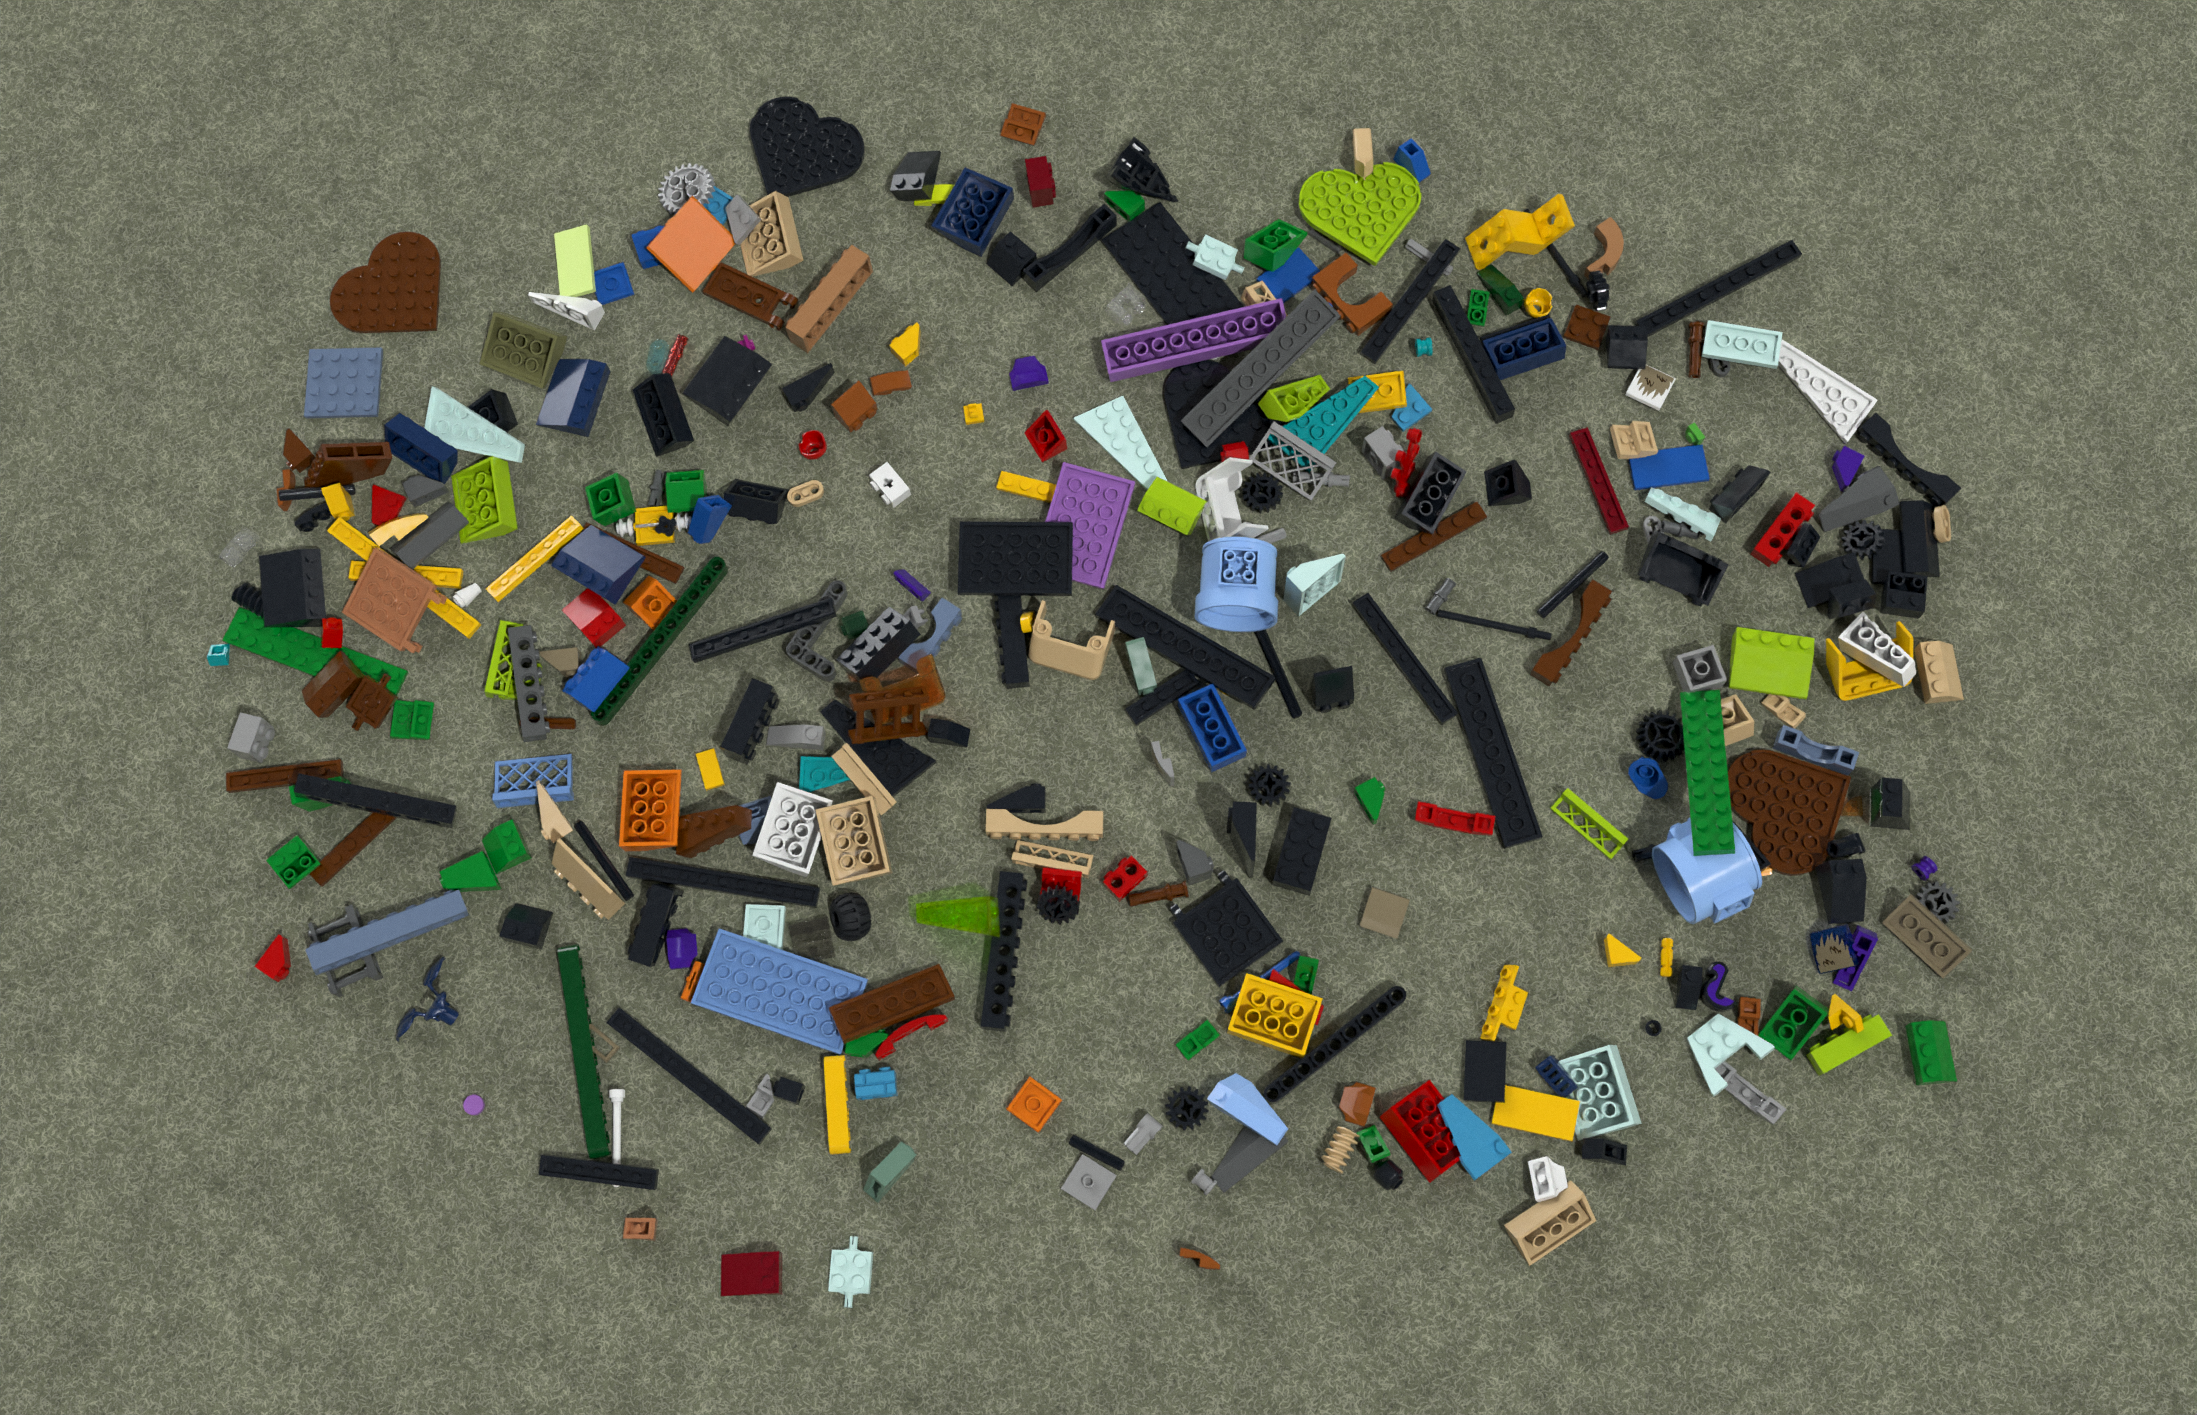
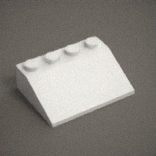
M777 782L752 856L786 871L807 877L821 838L816 809L831 806L833 801Z

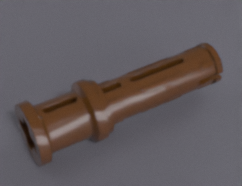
M1691 322L1688 326L1690 329V338H1688L1690 345L1688 377L1700 378L1701 350L1704 344L1703 329H1705L1706 325L1703 322Z
M1186 880L1179 884H1166L1164 888L1128 894L1131 907L1166 899L1173 901L1175 898L1184 896L1189 898Z

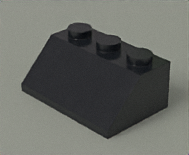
M1748 465L1744 470L1741 468L1734 476L1736 479L1733 482L1728 481L1722 488L1723 492L1720 495L1716 494L1710 500L1711 506L1709 510L1726 524L1763 486L1771 472Z
M735 479L724 492V500L732 506L728 512L731 517H744L750 521L759 520L764 521L766 524H777L782 517L789 489Z

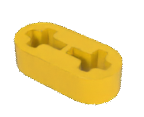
M1034 611L1023 612L1021 615L1020 623L1023 633L1032 632L1036 619Z

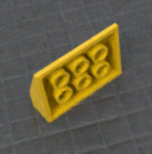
M1246 973L1227 1033L1303 1058L1323 998Z

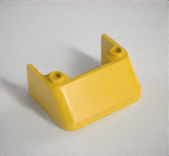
M1898 621L1896 622V638L1891 640L1913 659V636ZM1826 639V665L1835 692L1841 700L1848 701L1903 687L1858 660L1846 663L1845 656L1831 639Z

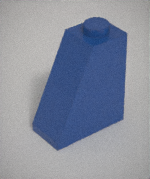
M719 495L698 498L688 534L699 544L709 543L714 538L732 506Z

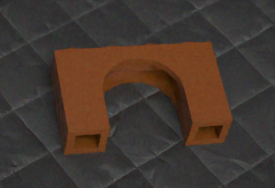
M1344 253L1312 277L1311 288L1312 290L1315 289L1341 315L1339 320L1343 319L1348 331L1359 336L1392 311L1393 304L1382 292H1379L1361 305L1347 304L1339 297L1338 287L1357 273L1358 267L1347 253Z

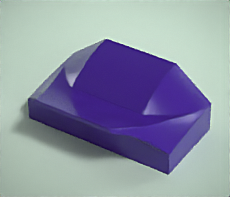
M1035 356L1015 359L1013 369L1009 373L1013 391L1049 384L1046 368Z
M687 928L667 930V950L671 970L690 968L692 960L698 955L696 934L689 932Z

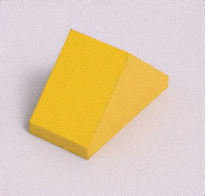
M1611 934L1605 937L1604 944L1608 967L1634 965L1640 961V956Z

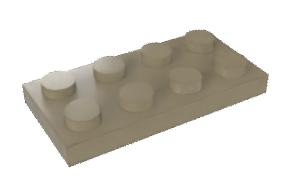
M1912 894L1882 921L1889 930L1942 978L1949 974L1972 952V949Z

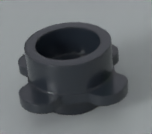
M661 516L659 518V525L655 530L658 534L663 533L670 537L673 535L677 522L675 519L670 520L665 516Z

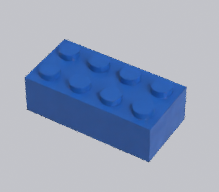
M1210 684L1178 699V707L1211 773L1246 757L1247 750L1214 684Z

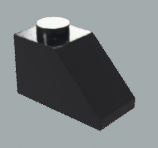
M931 718L928 739L931 743L968 747L971 729L952 721Z
M1682 965L1678 968L1676 1008L1696 1010L1702 986L1703 967Z
M1583 1138L1582 1159L1626 1166L1627 1145L1604 1138Z

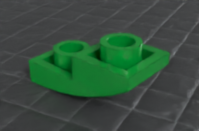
M1471 289L1467 314L1471 325L1485 326L1489 291Z

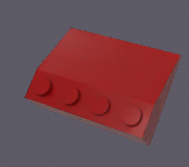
M1430 1080L1380 1116V1119L1429 1183L1460 1161L1459 1157L1461 1156L1457 1146H1454L1452 1142V1133L1446 1127L1437 1104L1444 1100V1097Z

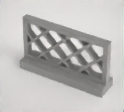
M1276 422L1272 423L1249 458L1253 463L1311 501L1336 465L1335 461ZM1270 434L1278 438V446L1268 447L1267 439ZM1280 440H1282L1286 444L1281 445ZM1291 446L1295 456L1283 458L1281 447ZM1280 448L1281 459L1270 460L1269 450ZM1267 451L1268 461L1259 462L1255 459L1258 452ZM1306 456L1309 458L1310 466L1299 468L1297 457ZM1295 458L1297 469L1286 471L1284 460ZM1282 461L1284 471L1274 472L1271 463ZM1321 466L1327 470L1323 477H1314V467ZM1311 468L1313 479L1302 481L1300 470ZM1298 471L1300 482H1289L1287 473ZM1313 481L1315 489L1309 495L1304 492L1302 483ZM1300 484V485H1301V489L1298 488V487L1295 486V485Z

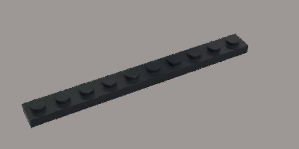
M1790 240L1636 321L1635 325L1646 326L1647 337L1791 263L1800 258L1802 253L1794 241Z
M629 857L625 875L628 878L817 908L821 890L819 887Z
M620 1007L607 1021L608 1025L757 1144L760 1145L772 1130V1128Z

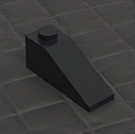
M831 363L782 388L794 412L806 410L808 405L813 402L835 372Z
M1030 784V786H1025L988 804L987 809H1006L1010 813H1046V788L1042 784Z

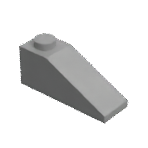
M814 725L769 726L766 745L823 750L826 731L823 726Z

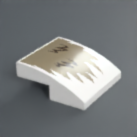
M1646 365L1645 369H1638L1625 395L1659 411L1676 378Z

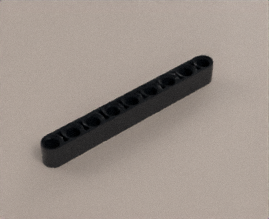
M1400 986L1392 987L1270 1083L1263 1093L1267 1103L1270 1105L1277 1104L1400 1007L1407 996L1405 989ZM1398 992L1401 994L1402 999L1395 1001L1391 994ZM1383 1004L1387 1011L1379 1013L1376 1006ZM1361 1017H1369L1371 1024L1363 1025ZM1353 1029L1356 1036L1353 1038L1346 1036L1345 1030ZM1337 1041L1340 1044V1048L1333 1050L1329 1043ZM1321 1053L1324 1055L1325 1060L1317 1062L1314 1059V1055ZM1301 1065L1307 1066L1309 1073L1306 1075L1299 1073L1298 1067ZM1289 1077L1293 1080L1294 1084L1291 1087H1286L1282 1080ZM1275 1090L1278 1093V1097L1274 1100L1269 1099L1267 1092Z

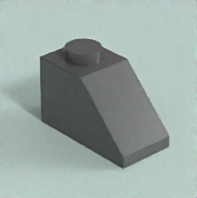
M420 475L412 476L407 481L402 482L409 501L414 507L449 492L442 482Z

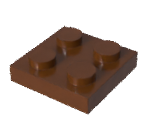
M1576 305L1563 338L1598 350L1611 316Z

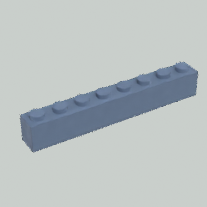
M447 891L443 894L444 896L439 898H429L425 900V903L418 906L411 905L400 913H390L386 916L387 918L382 920H372L361 928L354 927L343 935L336 934L325 942L311 944L305 950L314 973L319 975L468 916V911L460 891Z

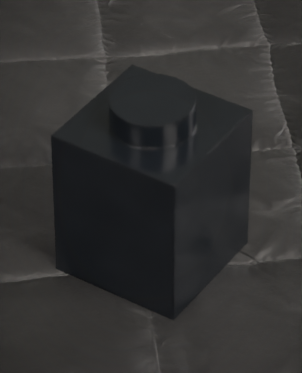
M780 1077V1080H776L773 1092H775L774 1096L776 1098L799 1105L806 1086Z

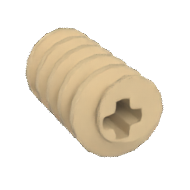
M1338 1126L1336 1130L1339 1134H1333L1335 1141L1329 1142L1333 1149L1326 1148L1325 1152L1329 1156L1323 1155L1321 1158L1325 1162L1323 1163L1325 1166L1343 1174L1340 1165L1347 1166L1343 1159L1351 1158L1347 1151L1354 1152L1350 1145H1357L1358 1142L1354 1137L1360 1136L1347 1128Z

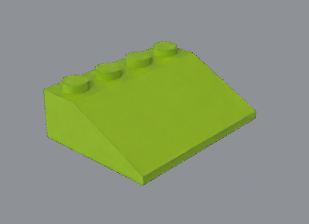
M491 456L451 476L455 507L469 521V524L459 531L461 544L503 536L518 529L508 461Z
M1737 627L1732 636L1729 688L1807 699L1815 638Z

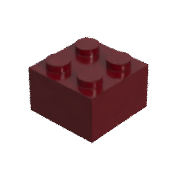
M1046 156L1025 159L1032 208L1054 204L1053 198H1056V188L1051 162L1047 163Z

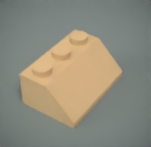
M1942 641L1920 642L1914 648L1925 704L1964 700L1953 645Z
M1735 694L1721 699L1725 746L1754 736V720L1738 696Z

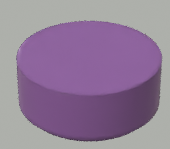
M470 1095L465 1099L463 1107L466 1113L475 1116L484 1110L485 1103L480 1096Z

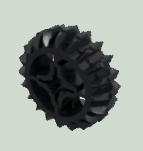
M1658 710L1656 714L1650 712L1649 716L1645 715L1643 721H1640L1638 724L1640 728L1636 730V733L1639 734L1636 740L1641 741L1638 747H1645L1642 753L1645 754L1649 751V758L1656 755V761H1659L1662 756L1664 762H1667L1668 758L1674 760L1676 755L1680 756L1682 754L1681 750L1685 751L1683 724H1680L1682 718L1675 719L1676 713L1669 716L1668 710L1665 711L1664 715L1661 710ZM1657 722H1663V723H1667V724H1669V725L1666 726V727H1664V726H1661L1659 723H1658V724H1656V723H1657ZM1648 727L1652 729L1651 732L1654 735L1652 741L1648 737ZM1673 730L1677 733V744L1671 736ZM1668 731L1665 737L1657 740L1660 734H1665ZM1661 744L1670 749H1661L1656 746Z

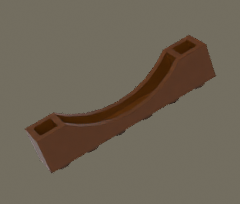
M1592 579L1580 598L1581 618L1576 633L1560 648L1542 654L1532 669L1531 676L1549 687L1552 682L1555 684L1562 676L1559 673L1562 667L1565 669L1568 667L1572 660L1569 658L1572 652L1575 654L1578 652L1582 645L1580 640L1582 637H1588L1592 630L1590 625L1592 622H1598L1602 615L1600 610L1602 607L1606 609L1611 602V590Z

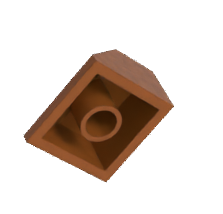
M859 380L831 404L835 418L850 433L853 430H859L863 422L867 418L871 419L877 412L876 402Z

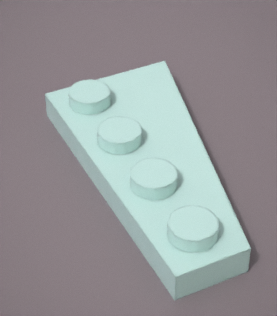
M1651 487L1645 500L1646 503L1662 513L1672 514L1677 522L1689 524L1692 526V531L1704 533L1707 535L1705 539L1710 542L1721 520L1714 513L1701 510L1698 506L1690 505L1678 497H1672L1660 489Z

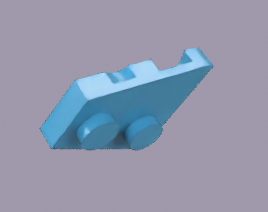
M1408 384L1405 389L1407 407L1396 408L1391 417L1402 432L1432 412V408L1411 384Z

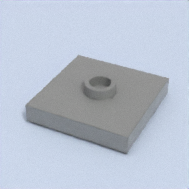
M1082 1154L1061 1190L1096 1211L1117 1175Z

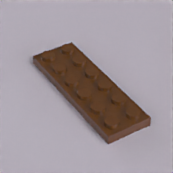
M937 964L829 1007V1012L842 1042L845 1044L953 1001L955 996L940 964Z

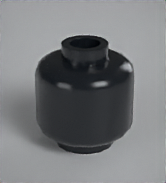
M1381 1160L1375 1165L1374 1180L1385 1190H1396L1404 1181L1403 1170L1392 1160L1384 1162Z

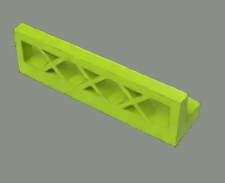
M500 620L484 691L486 697L494 698V695L508 697L514 670L512 659L511 663L508 660L512 658V655L505 656L503 652L505 646L510 644L507 635L508 628L520 627L523 624ZM506 661L510 666L509 671L501 674L500 666ZM501 679L506 684L505 691L495 690L497 682Z
M1569 788L1562 793L1561 797L1550 808L1610 860L1628 840L1626 836ZM1561 801H1564L1569 805L1570 813H1562L1556 807ZM1573 815H1581L1585 819V825L1577 826L1574 823ZM1588 828H1597L1600 831V838H1591ZM1603 841H1612L1617 845L1611 854L1604 849Z

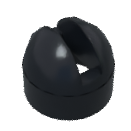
M1651 1020L1647 1022L1645 1030L1650 1036H1658L1661 1033L1662 1027L1658 1021ZM1652 1023H1653V1025L1655 1026L1656 1030L1658 1031V1032L1655 1033V1034H1654L1652 1028L1649 1026V1025L1652 1024Z

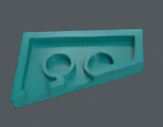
M801 756L800 790L813 792L851 781L831 757Z

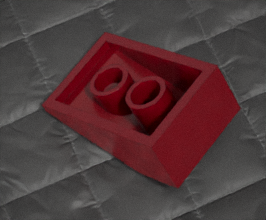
M770 1251L721 1255V1296L782 1295V1252Z

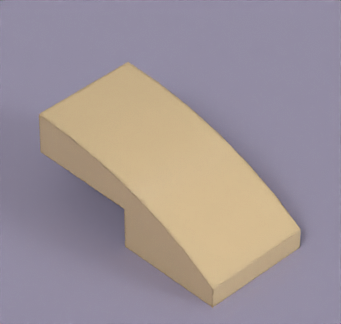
M1769 694L1761 703L1786 726L1794 729L1806 717V713L1790 704V700L1785 696Z

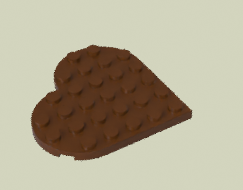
M399 232L383 239L373 249L368 265L356 267L346 272L335 283L330 296V307L336 320L344 328L356 333L437 331L441 258L437 248L427 237L415 232Z
M1754 750L1737 758L1728 769L1731 810L1740 819L1752 824L1751 841L1771 863L1769 868H1772L1777 873L1788 876L1803 875L1815 870V867L1822 864L1828 856L1826 851L1827 843L1834 839L1851 777L1771 750Z

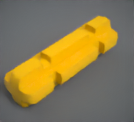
M1663 938L1661 941L1663 949L1661 950L1662 968L1660 975L1662 977H1671V965L1673 963V950L1671 948L1673 947V939Z

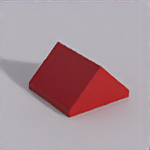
M1045 410L1024 432L1042 462L1067 450L1066 438L1048 410Z

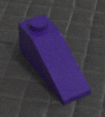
M1857 925L1848 943L1850 958L1852 957L1854 966L1838 969L1833 981L1834 984L1852 992L1878 941L1877 933Z

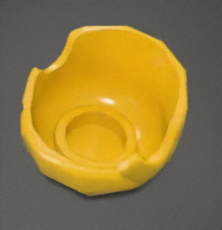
M1533 289L1527 295L1524 302L1528 315L1534 318L1548 315L1553 307L1551 305L1552 295L1546 289ZM1533 305L1539 306L1541 311L1538 312Z

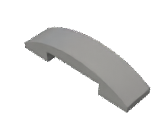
M1724 1061L1715 1068L1719 1075L1728 1083V1086L1724 1089L1763 1120L1774 1125L1786 1111V1108L1772 1097L1768 1098L1737 1074V1070Z

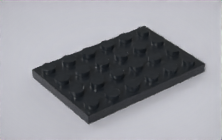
M960 521L958 595L1072 596L1073 522Z

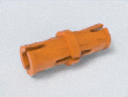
M694 961L690 975L686 977L685 981L687 983L680 997L681 999L691 1002L705 964Z

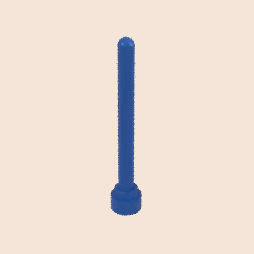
M1298 951L1293 952L1262 974L1260 978L1269 980L1273 968L1278 972L1282 971L1299 959L1300 953ZM1240 991L1233 996H1224L1219 1000L1220 1005L1225 1007L1227 1014L1234 1010Z

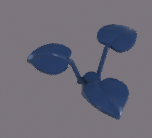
M442 957L430 967L423 980V985H427L436 995L432 1006L426 1013L417 1012L415 1008L409 1010L399 1023L396 1041L399 1042V1038L410 1028L414 1018L417 1016L424 1017L426 1021L434 1019L439 1022L441 1020L449 1026L457 1019L459 1012L449 1007L450 1004L445 1001L446 992L443 991L439 994L432 986L433 980L440 971L442 962L446 959L445 957Z

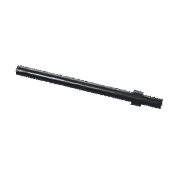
M1529 209L1523 211L1526 213H1531ZM1551 243L1546 248L1568 277L1570 285L1576 288L1582 298L1585 297L1586 290L1581 284V279L1573 273L1554 244Z
M1440 609L1437 616L1526 635L1527 638L1531 639L1540 638L1550 641L1552 633L1539 631L1534 627L1525 628Z

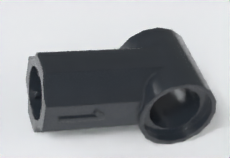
M1859 833L1848 835L1842 839L1832 840L1827 843L1828 846L1826 848L1828 855L1833 858L1852 857L1854 854L1859 853L1860 855L1866 852Z

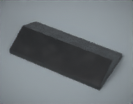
M1924 500L1899 502L1904 573L1940 577L1938 546L1933 534L1935 529V522L1932 517L1935 509L1934 505Z

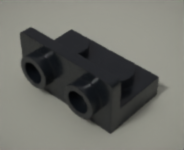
M1810 523L1802 525L1787 553L1790 557L1787 563L1790 566L1804 568L1821 537Z

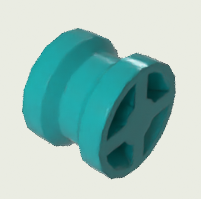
M1431 337L1425 340L1415 339L1417 357H1421L1424 354L1432 356Z

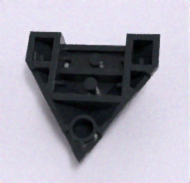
M1133 137L1115 160L1106 178L1119 189L1137 191L1171 202H1178L1177 197L1170 194V185L1157 163H1153L1149 157L1151 154L1149 149L1137 138Z

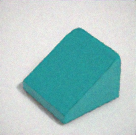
M230 644L211 645L207 655L210 666L229 665Z

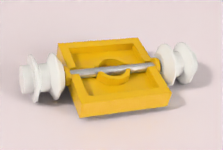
M667 506L636 508L635 523L630 518L627 519V522L619 519V523H616L617 534H620L621 537L625 533H628L631 537L634 531H636L637 546L675 543L674 532L672 536L667 537L663 533L658 534L655 530L659 525V518L661 516H665L670 520L674 519V512L668 513ZM677 513L675 517L677 522L676 529L681 532L682 528H686L688 531L692 517L688 516V513H685L684 517Z

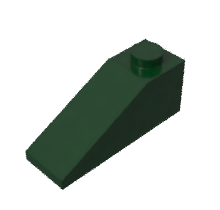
M1492 264L1476 273L1506 316L1522 307L1524 298L1521 293Z

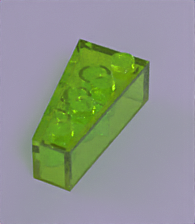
M982 896L916 903V920L919 924L1000 937L998 898Z

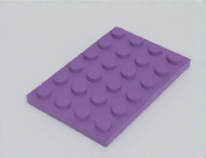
M1063 462L1045 522H1073L1072 581L1104 590L1136 482Z

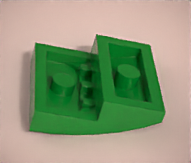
M396 700L390 738L429 740L434 702Z

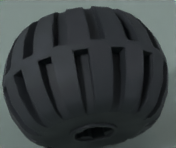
M843 893L831 902L829 910L830 920L838 938L845 941H857L869 933L871 914L866 900L861 895Z

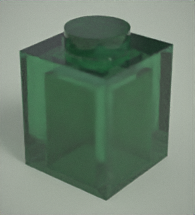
M863 610L841 618L843 625H840L843 635H848L850 640L859 637L869 627Z

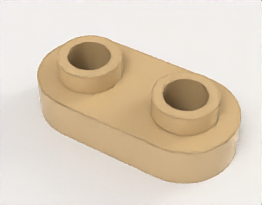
M811 480L790 489L787 498L792 506L800 507L820 499L824 494V488L821 482ZM813 489H818V492L815 494L811 491ZM795 496H801L800 500H794Z
M1945 505L1935 507L1932 513L1935 522L1934 537L1940 543L1948 542L1951 540L1949 511Z

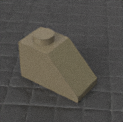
M577 647L539 651L542 659L566 678H573L579 666L582 665L581 652Z

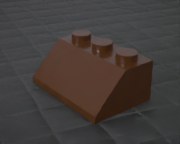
M339 651L303 688L302 694L305 704L318 718H328L357 689L365 675L343 651Z

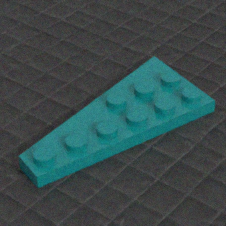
M1363 376L1329 399L1308 410L1302 417L1284 425L1283 428L1325 454L1378 390L1379 386L1366 376ZM1270 434L1267 440L1274 446H1278V438ZM1280 440L1281 445L1286 444L1285 442ZM1291 446L1281 447L1282 452L1288 457L1295 456ZM1306 456L1297 457L1300 467L1310 466L1309 458ZM1309 468V469H1304V470H1305L1306 472H1310V471H1311V468Z

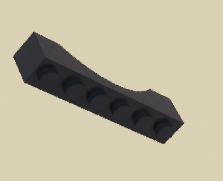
M1104 203L1089 216L1082 227L1065 244L1049 255L1036 259L1024 269V281L1035 292H1038L1117 226V215Z
M1877 413L1868 419L1856 433L1861 442L1868 443L1876 455L1885 458L1889 467L1896 468L1901 473V477L1906 481L1912 482L1915 485V489L1930 498V503L1935 507L1946 505L1961 490V487L1947 475L1928 472L1909 461L1896 445L1891 433L1890 424Z

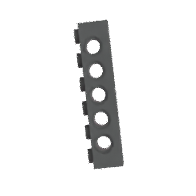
M531 625L508 628L523 741L547 739L546 733H550L549 721H544V715H547L546 703L542 704L541 697L545 696L544 686L539 685L542 671L541 667H537L536 663L537 660H540L539 650L534 649V643L537 642L536 631H532ZM523 644L530 646L527 650L519 649ZM530 662L532 666L530 668H523L522 664ZM527 680H532L535 682L534 685L530 687L525 686L524 683ZM534 698L537 702L534 705H529L527 700ZM533 716L540 718L537 723L529 721Z

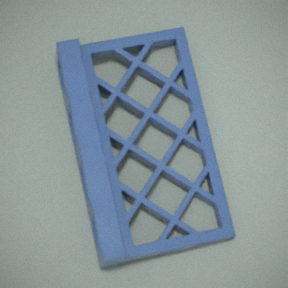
M572 754L495 762V790L492 801L497 808L538 804L536 781H541L543 778L550 782L545 789L554 802L574 800V793L572 791ZM560 760H567V766L562 771L556 767ZM541 762H547L550 766L543 773L537 769ZM522 764H528L531 768L524 775L518 771ZM500 766H509L512 769L505 776L500 774ZM554 768L559 774L551 780L546 775ZM535 770L540 776L532 782L527 777ZM516 772L521 778L513 784L508 779ZM562 776L567 779L566 786H558L556 782ZM524 780L531 784L526 790L518 788ZM505 782L512 786L507 792H500V787Z

